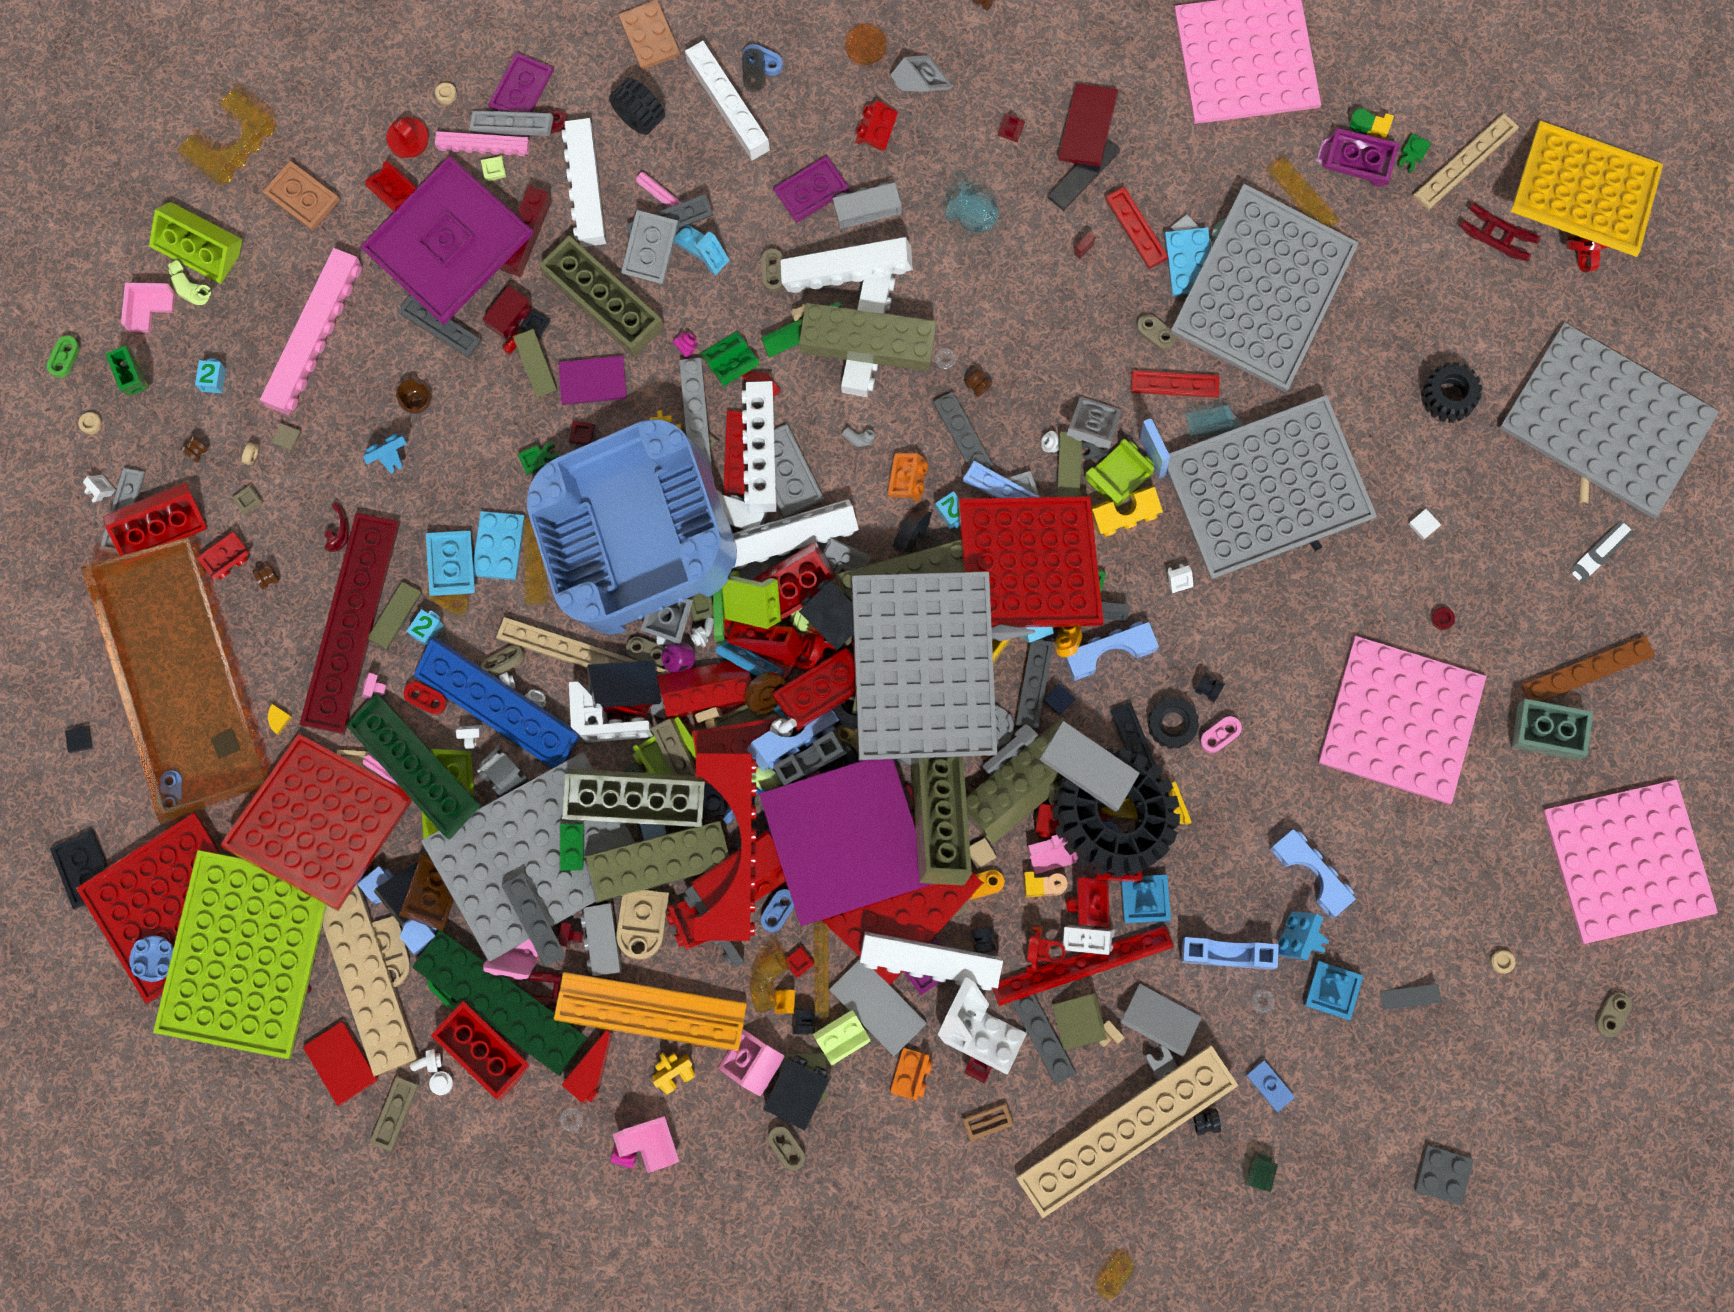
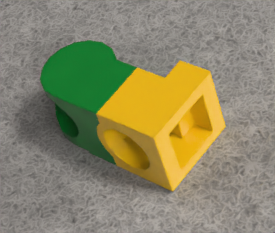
M1357 109L1350 119L1349 126L1355 133L1385 140L1394 116L1386 113L1384 118L1370 114L1365 109Z

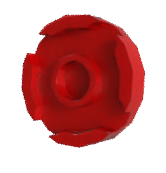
M406 117L392 123L387 131L386 140L389 149L394 155L399 158H415L421 155L428 147L429 134L421 121L416 118Z
M1579 236L1567 238L1566 243L1567 249L1578 250V266L1585 273L1596 271L1599 268L1600 249L1609 248ZM1588 257H1589L1590 260H1591V266H1590V267H1589L1588 264H1587V258H1588Z
M812 625L806 628L808 629L807 635L802 634L800 637L803 643L797 657L799 662L796 663L798 668L806 671L813 668L817 661L823 662L825 660L822 655L825 648L829 647L832 650V655L838 652L830 643L824 642V637Z
M1033 925L1032 931L1036 932L1035 936H1030L1027 961H1030L1031 965H1027V971L1036 973L1039 961H1062L1066 956V948L1060 942L1044 940L1043 926ZM1053 945H1057L1062 949V955L1058 959H1054L1049 955V949Z

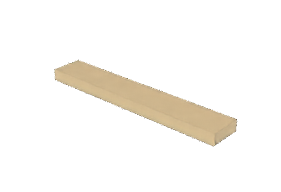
M1503 113L1414 193L1413 197L1429 211L1519 129V126Z

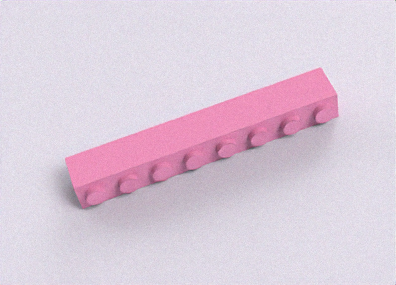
M333 248L260 398V401L266 407L289 415L291 410L293 411L297 407V397L300 391H304L307 386L306 378L309 372H313L316 367V358L325 348L327 335L331 334L334 330V320L343 311V302L346 296L349 297L352 292L354 279L358 278L361 274L362 266L356 256Z

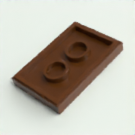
M421 854L399 916L443 931L454 900L430 857Z

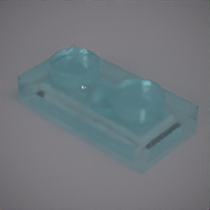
M1230 405L1186 414L1190 437L1234 428Z

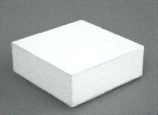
M1427 509L1422 511L1408 524L1422 540H1425L1441 526Z

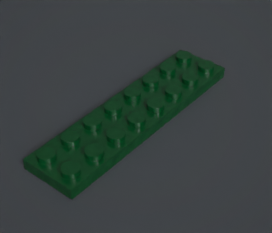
M375 693L346 724L347 728L445 838L450 840L481 807V804L380 694Z
M439 930L412 968L459 1003L465 1001L486 1023L560 1076L585 1042L587 1036L569 1023L554 1021L555 1013L505 976L492 975L489 972L483 971L485 962L445 932Z

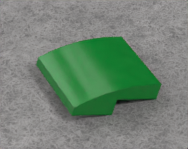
M737 331L700 353L723 387L760 365L757 357L748 348L745 340Z

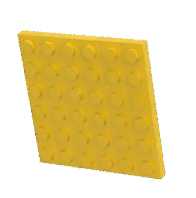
M1540 121L1533 138L1511 212L1637 257L1641 251L1663 164Z

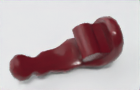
M334 502L332 503V508L337 514L339 525L337 534L331 530H326L324 536L328 539L324 547L329 552L343 549L349 537L348 522L341 506Z

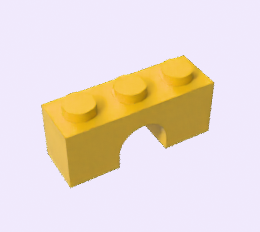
M1148 486L1129 493L1132 505L1130 510L1124 514H1119L1116 511L1112 501L1092 506L1093 525L1096 533L1109 536L1116 533V529L1124 526V529L1136 526L1137 521L1145 519V522L1158 518L1157 514L1162 513L1163 510L1155 487Z

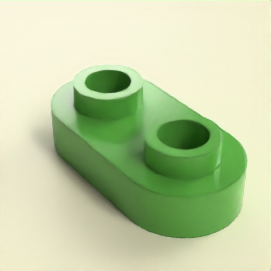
M63 336L59 338L47 362L48 372L56 378L66 377L78 356L80 345L73 337ZM68 346H72L70 351H66ZM63 365V368L57 371L58 366Z

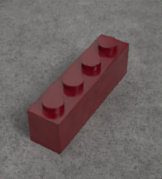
M531 186L527 187L516 216L530 227L534 234L500 267L501 271L522 277L552 203L547 191Z

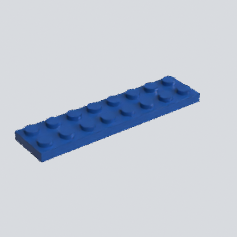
M436 637L430 640L413 676L550 767L555 768L569 759L580 737V734L573 730L572 727Z

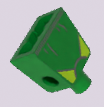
M126 345L105 354L121 392L127 396H132L149 388L139 361ZM125 360L126 365H121L120 363Z

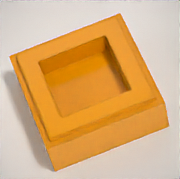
M795 990L775 991L774 1014H794Z

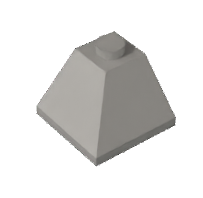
M929 55L904 57L890 75L895 81V85L902 91L929 92L948 90L953 87Z
M687 598L682 602L665 607L661 611L658 610L646 615L641 631L681 643L693 600Z

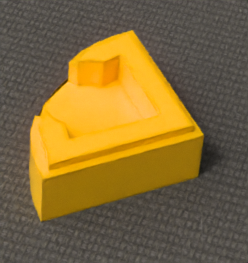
M272 704L268 711V723L271 729L279 735L292 717Z

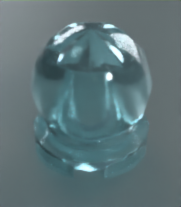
M964 180L957 188L961 190L957 198H951L947 206L945 219L951 223L958 219L960 225L971 233L980 234L987 232L998 221L999 207L996 199L987 192L981 190L972 191L973 185Z

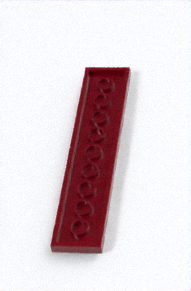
M355 513L299 723L303 727L345 735L346 724L349 721L369 644V635L373 629L400 526L398 521Z

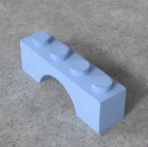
M1142 622L1132 624L1130 629L1123 632L1121 629L1109 633V637L1103 639L1095 637L1089 640L1087 645L1079 646L1078 651L1074 655L1064 657L1072 680L1076 681L1094 674L1098 657L1107 650L1122 649L1137 659L1156 652L1159 646L1150 623L1143 624Z
M830 710L803 727L802 732L794 737H781L769 731L752 741L747 750L752 754L753 759H756V763L762 772L768 768L773 770V766L787 756L798 754L800 752L799 749L805 745L807 748L811 747L813 742L818 740L817 738L821 735L825 736L831 731L834 732L836 730L835 725L839 719L833 710Z
M1293 829L1270 850L1285 867L1294 864L1303 865L1310 868L1316 874L1320 883V893L1316 902L1333 919L1356 900L1353 896L1354 892L1347 884H1342L1339 881L1337 872L1331 866L1327 867L1322 862V855L1316 849H1311L1306 844V837L1300 831L1296 832Z
M377 867L361 880L358 886L371 902L377 904L382 901L374 893L375 888L395 875L388 868L384 870L381 867ZM412 920L404 925L399 937L411 952L418 956L435 937L438 929Z
M1185 937L1182 939L1181 963L1274 970L1278 968L1279 944L1229 943L1204 938Z

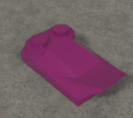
M1337 128L1331 136L1322 140L1316 163L1322 165L1325 169L1369 180L1372 185L1381 187L1389 184L1400 143Z

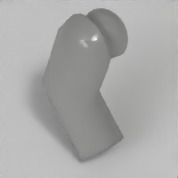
M847 427L842 436L854 446L862 447L871 445L874 442L875 433L872 430H866L864 433L857 434Z

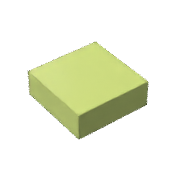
M502 156L481 160L485 181L506 177Z

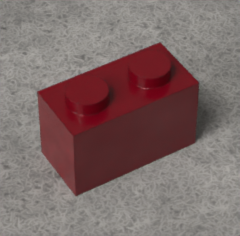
M507 286L482 320L487 328L507 340L509 336H513L518 331V324L522 319H526L532 310L529 299Z

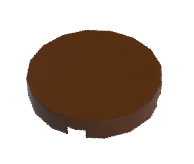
M774 672L763 673L756 677L745 692L744 699L746 705L757 714H765L774 710L778 704L773 699L772 693L786 685L785 680L778 673Z

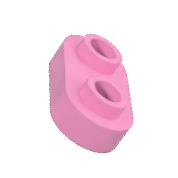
M1231 716L1219 721L1202 735L1200 739L1201 748L1211 754L1220 751L1240 735L1242 730L1240 721ZM1227 725L1233 727L1232 733H1228L1225 730ZM1208 739H1214L1216 744L1210 746L1207 741Z

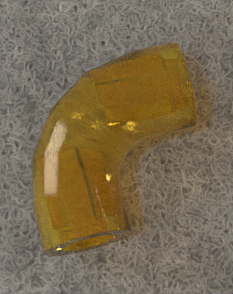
M775 950L758 963L752 974L750 993L757 1013L769 1011L777 1005L773 993V982L780 974L789 969L788 960L780 950Z

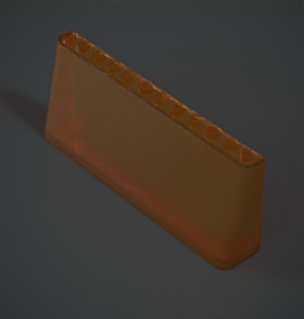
M188 538L81 567L150 790L155 814L160 824L258 789L268 778L266 767L261 768L259 760L263 759L259 746L254 748L252 740L256 739L253 726H247L246 719L250 718L246 705L241 706L239 698H243L240 685L235 686L233 678L237 677L233 664L228 665L226 659L230 657L227 644L222 645L220 637H224L221 625H216L213 618L218 616L214 604L209 605L207 597L211 596L208 584L203 585L201 577L205 576L202 565L196 564L194 558L199 555L195 544L190 545ZM174 770L182 778V799L173 797L177 801L175 806H173V800L169 799L166 802L168 808H165L163 800L166 797L172 796L161 793L160 778L166 771ZM169 777L167 779V785H171L173 783L172 777Z

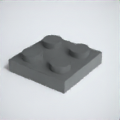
M1426 1145L1415 1192L1462 1206L1474 1159Z

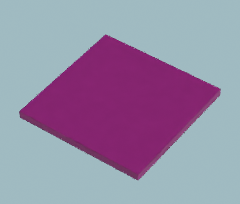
M448 156L360 248L442 325H445L534 232L456 161Z
M893 759L864 760L759 794L800 927L932 885L919 883L916 829Z

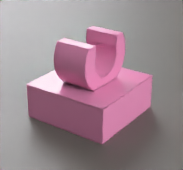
M368 673L360 697L370 699L372 693L383 695L386 685L376 683L378 675Z

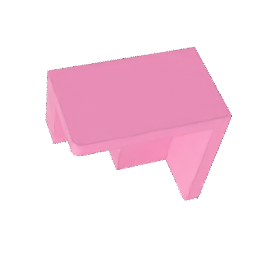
M125 283L121 324L128 332L150 333L152 312L174 313L175 291L166 283Z
M1057 835L1052 836L1050 840L1029 845L1027 848L1035 874L1078 863L1076 860L1079 855L1076 852L1069 855L1063 847L1068 843L1066 838L1059 839Z
M665 1116L613 1134L619 1157L641 1151L647 1173L679 1162Z

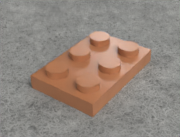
M658 0L618 14L641 70L680 56V51Z
M291 161L263 190V194L311 231L320 224L340 201L337 195Z

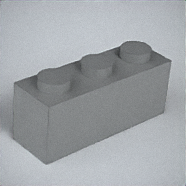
M895 182L882 183L878 187L870 189L861 188L857 192L850 194L841 193L833 198V207L840 229L902 214V205Z
M610 903L583 908L584 914H581L582 928H586L587 937H584L585 950H589L590 959L587 960L588 973H592L593 977L598 978L623 974L613 905Z

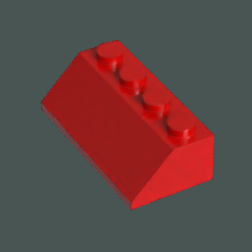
M187 482L102 516L104 526L123 563L207 529Z
M814 542L751 580L757 582H764L769 578L778 580L782 620L803 608L804 606L801 602L809 594L814 597L819 592L817 587L825 579L830 581L833 577L835 579L836 577L828 559L818 544Z
M731 661L657 676L665 720L697 714L714 707L721 709L744 704L745 692L752 682L749 671Z
M768 831L757 837L756 843H751V852H756L755 866H751V875H755V889H751V899H755V902L786 881L774 840ZM741 849L691 883L708 910L721 900L731 886L738 871Z
M462 1001L430 1035L496 1100L502 1101L518 1084L530 1066L465 1001Z

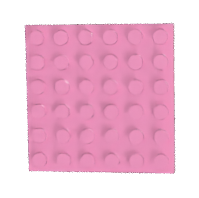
M1215 0L1176 5L1174 7L1194 124L1321 107L1302 0Z
M1355 636L1318 763L1446 804H1452L1487 676Z
M1677 780L1543 810L1582 944L1718 913Z

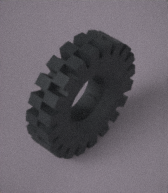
M1112 748L1105 749L1139 772L1137 779L1127 794L1133 801L1138 814V820L1135 822L1136 827L1133 832L1130 833L1128 830L1125 833H1117L1113 829H1109L1102 822L1101 816L1098 813L1097 804L1099 800L1064 776L1059 782L1060 788L1055 791L1053 802L1057 803V806L1052 809L1053 821H1059L1060 825L1055 828L1059 839L1066 838L1068 843L1063 847L1069 855L1074 852L1079 855L1076 862L1086 868L1091 864L1094 866L1093 872L1100 875L1110 872L1111 877H1123L1127 873L1131 876L1147 869L1156 863L1157 860L1164 857L1170 850L1168 846L1175 842L1178 834L1174 829L1180 825V814L1174 813V810L1179 807L1177 795L1170 796L1168 793L1174 788L1170 780L1167 778L1161 781L1158 777L1163 771L1156 764H1153L1151 767L1146 766L1148 758L1140 754L1132 758L1130 757V750L1119 749L1113 753Z

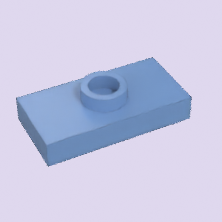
M1265 1060L1246 1075L1276 1112H1279L1295 1098Z

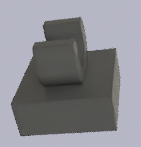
M1089 442L1082 444V449L1090 448V453L1084 456L1085 459H1102L1109 455L1105 447H1097Z

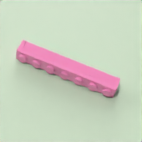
M436 132L435 146L440 151L449 149L453 152L464 150L467 153L478 151L481 154L491 152L495 155L504 153L505 155L517 154L518 156H525V154L529 155L530 141L528 137Z

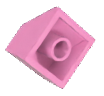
M742 1029L739 1051L729 1050L718 1069L744 1088L761 1097L785 1056Z

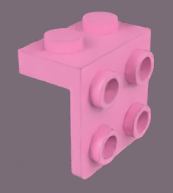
M529 939L491 962L486 960L483 965V971L489 972L492 975L511 976L519 980L527 979L539 956Z

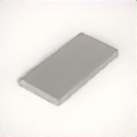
M788 424L774 429L776 502L783 517L787 518L823 502L824 498ZM761 444L754 446L755 449H762L764 447ZM759 465L760 469H763L765 467L763 465Z
M1064 721L1059 725L1039 760L1115 812L1119 810L1139 775V772Z
M860 960L829 989L849 1011H854L858 1020L893 1056L927 1024L873 969L864 967V963H860Z

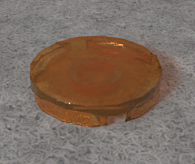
M859 25L853 28L846 37V53L850 60L858 65L868 66L875 62L877 63L886 53V37L879 28L873 25Z

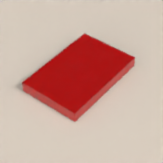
M343 1021L303 1046L304 1051L337 1106L342 1105L378 1081L377 1076H373L368 1061Z

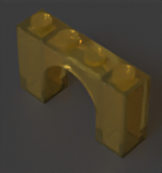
M234 88L219 104L229 116L242 125V134L239 141L229 149L213 150L193 135H190L177 149L183 159L220 187L232 179L233 173L238 167L241 168L245 165L247 157L260 148L263 139L266 136H271L276 126L269 114Z

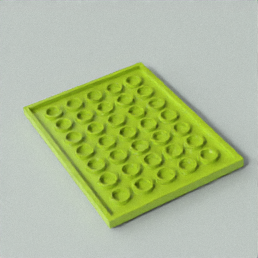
M198 850L153 1033L291 1059L327 905L243 859Z

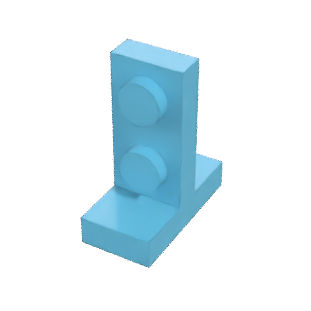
M687 225L675 237V244L703 261L708 270L715 276L730 261L716 236L711 232L704 235Z

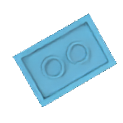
M1208 228L1165 232L1164 237L1168 255L1172 296L1189 294L1211 250Z
M480 512L473 562L474 577L517 581L525 523L524 515Z
M471 532L426 533L430 596L475 593Z

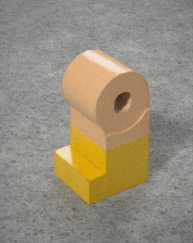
M1025 872L1023 874L1025 897L1061 895L1068 885L1066 877L1058 873L1042 878H1034V872Z

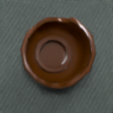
M409 379L401 382L397 387L396 397L399 406L404 411L417 414L425 411L430 405L431 394L425 384H419L414 379ZM415 398H421V400L412 401Z

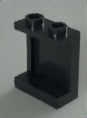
M833 577L830 581L825 579L817 587L819 592L814 597L809 594L801 602L804 607L799 612L838 650L854 634L852 599L835 583L837 580Z
M795 1055V1057L790 1056L787 1059L763 1110L805 1131L832 1077L828 1075L829 1071L820 1066L814 1068L807 1064L808 1061L805 1058Z

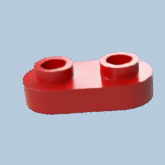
M411 682L404 688V698L411 705L432 715H439L445 711L447 700L441 693L419 682ZM415 691L420 692L417 698H413V692ZM435 700H438L439 706L433 708L432 703Z

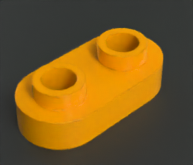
M1080 626L1060 628L1054 644L1056 654L1059 657H1069L1078 651L1083 636Z
M996 870L975 874L984 883L969 900L1000 892L1004 886L1003 875ZM992 877L996 878L997 884L990 885L989 879Z

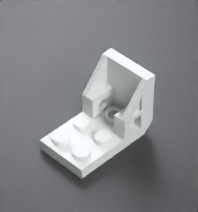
M569 682L571 727L580 734V738L586 743L642 739L654 736L651 730L652 726L649 721H645V718H633L631 722L622 723V720H610L608 724V715L603 710V707L594 708L592 696L579 682Z
M965 977L938 1036L945 1044L1008 1074L1027 1033L986 1013L989 1003L976 983Z

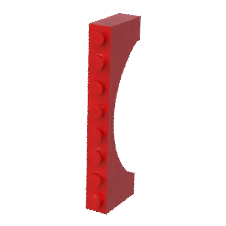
M696 753V778H703L711 784L729 804L739 826L742 848L738 871L728 891L708 912L701 917H694V941H750V936H755V922H750V913H755V899H751V889H755V875H751V866H755L756 852H751V843H756V829H751V819H756V805H751V796H756V782H752V773H756V759H752V754Z

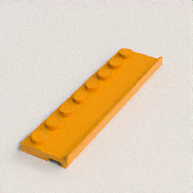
M563 972L554 1021L738 1052L747 1003Z

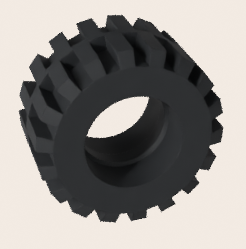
M626 78L609 96L611 106L617 115L629 127L640 134L648 135L666 116L664 108L657 97L646 86L635 79Z
M1448 362L1443 367L1440 365L1435 371H1432L1423 385L1424 388L1421 391V396H1424L1422 404H1427L1425 410L1427 412L1431 410L1433 418L1440 416L1439 421L1444 422L1446 419H1449V423H1454L1456 419L1461 421L1464 417L1470 415L1482 396V393H1480L1482 385L1478 384L1480 378L1479 376H1474L1476 372L1473 369L1469 371L1467 369L1468 366L1465 364L1459 366V362H1454L1453 365ZM1449 383L1457 386L1462 392L1463 399L1460 401L1449 400L1443 395L1441 385Z

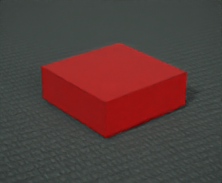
M801 946L783 959L796 978L815 965Z

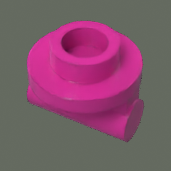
M681 332L673 340V344L686 359L698 347L697 339L688 332Z
M615 1147L610 1162L633 1169L637 1152L619 1157L617 1147Z

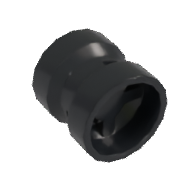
M1205 673L1194 692L1199 695H1206L1208 700L1214 703L1225 683L1220 680L1215 681L1210 674Z
M994 927L971 930L972 938L975 939L976 943L974 952L987 953L997 951V945L993 940L995 935Z
M794 1010V1014H792L794 1019L792 1034H814L815 1026L813 1025V1019L815 1018V1010Z
M1211 1109L1207 1113L1199 1112L1193 1116L1194 1123H1197V1125H1194L1197 1136L1205 1135L1206 1132H1221V1122L1217 1109Z

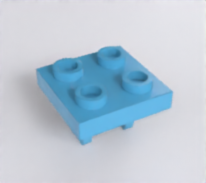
M394 433L385 438L386 443L381 446L375 443L366 448V453L363 455L366 464L379 459L390 473H394L393 465H396L398 469H402V462L397 449L407 444L404 434L399 436L397 433Z
M1167 875L1142 876L1140 883L1121 881L1124 924L1171 921Z
M1291 911V914L1286 919L1284 932L1277 943L1279 944L1278 955L1284 958L1307 961L1312 950L1325 952V948L1321 944H1328L1329 940L1318 932L1324 917L1314 913Z
M1317 961L1304 1006L1350 1021L1363 975Z

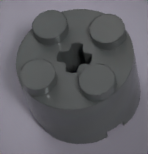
M497 746L478 764L479 768L476 771L487 782L491 779L494 783L492 788L502 797L522 786L529 779L525 775L522 778L520 777L523 775V772L504 752L499 755L502 750Z

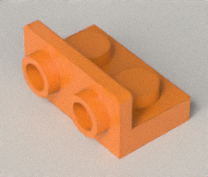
M895 453L887 495L891 498H911L915 502H920L921 496L924 493L925 474L928 471L927 460L918 453Z
M903 1048L890 1093L917 1101L918 1096L923 1098L927 1085L922 1083L925 1074H930L933 1061L929 1060L930 1055Z

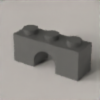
M831 731L814 741L813 745L805 751L796 755L792 754L773 767L785 786L803 780L847 754V751L837 734Z

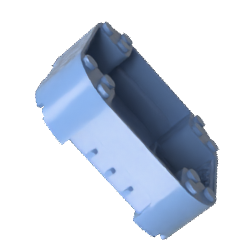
M654 419L641 421L562 455L543 466L529 487L527 510L554 598L564 613L601 634L612 635L626 632L625 624L644 618V616L658 610L661 611L665 607L682 602L696 594L701 593L709 597L718 592L727 583L732 567H735L737 559L736 543L729 522L725 517L708 460L698 445L678 427L667 421Z

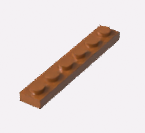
M1644 636L1525 683L1521 687L1527 699L1543 702L1655 657V654L1647 637Z

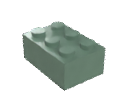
M1524 699L1517 706L1511 748L1580 761L1587 757L1593 712Z

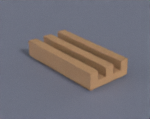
M1006 1103L962 1119L970 1141L1014 1126ZM1002 1109L1004 1110L1005 1114L969 1126V1121ZM1007 1118L1008 1123L975 1135L972 1134V1130Z

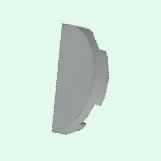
M995 705L998 749L1010 741L1014 731V723L1011 715L1006 710Z

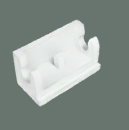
M1068 925L1064 927L1063 945L1067 951L1109 955L1113 949L1111 942L1115 929Z

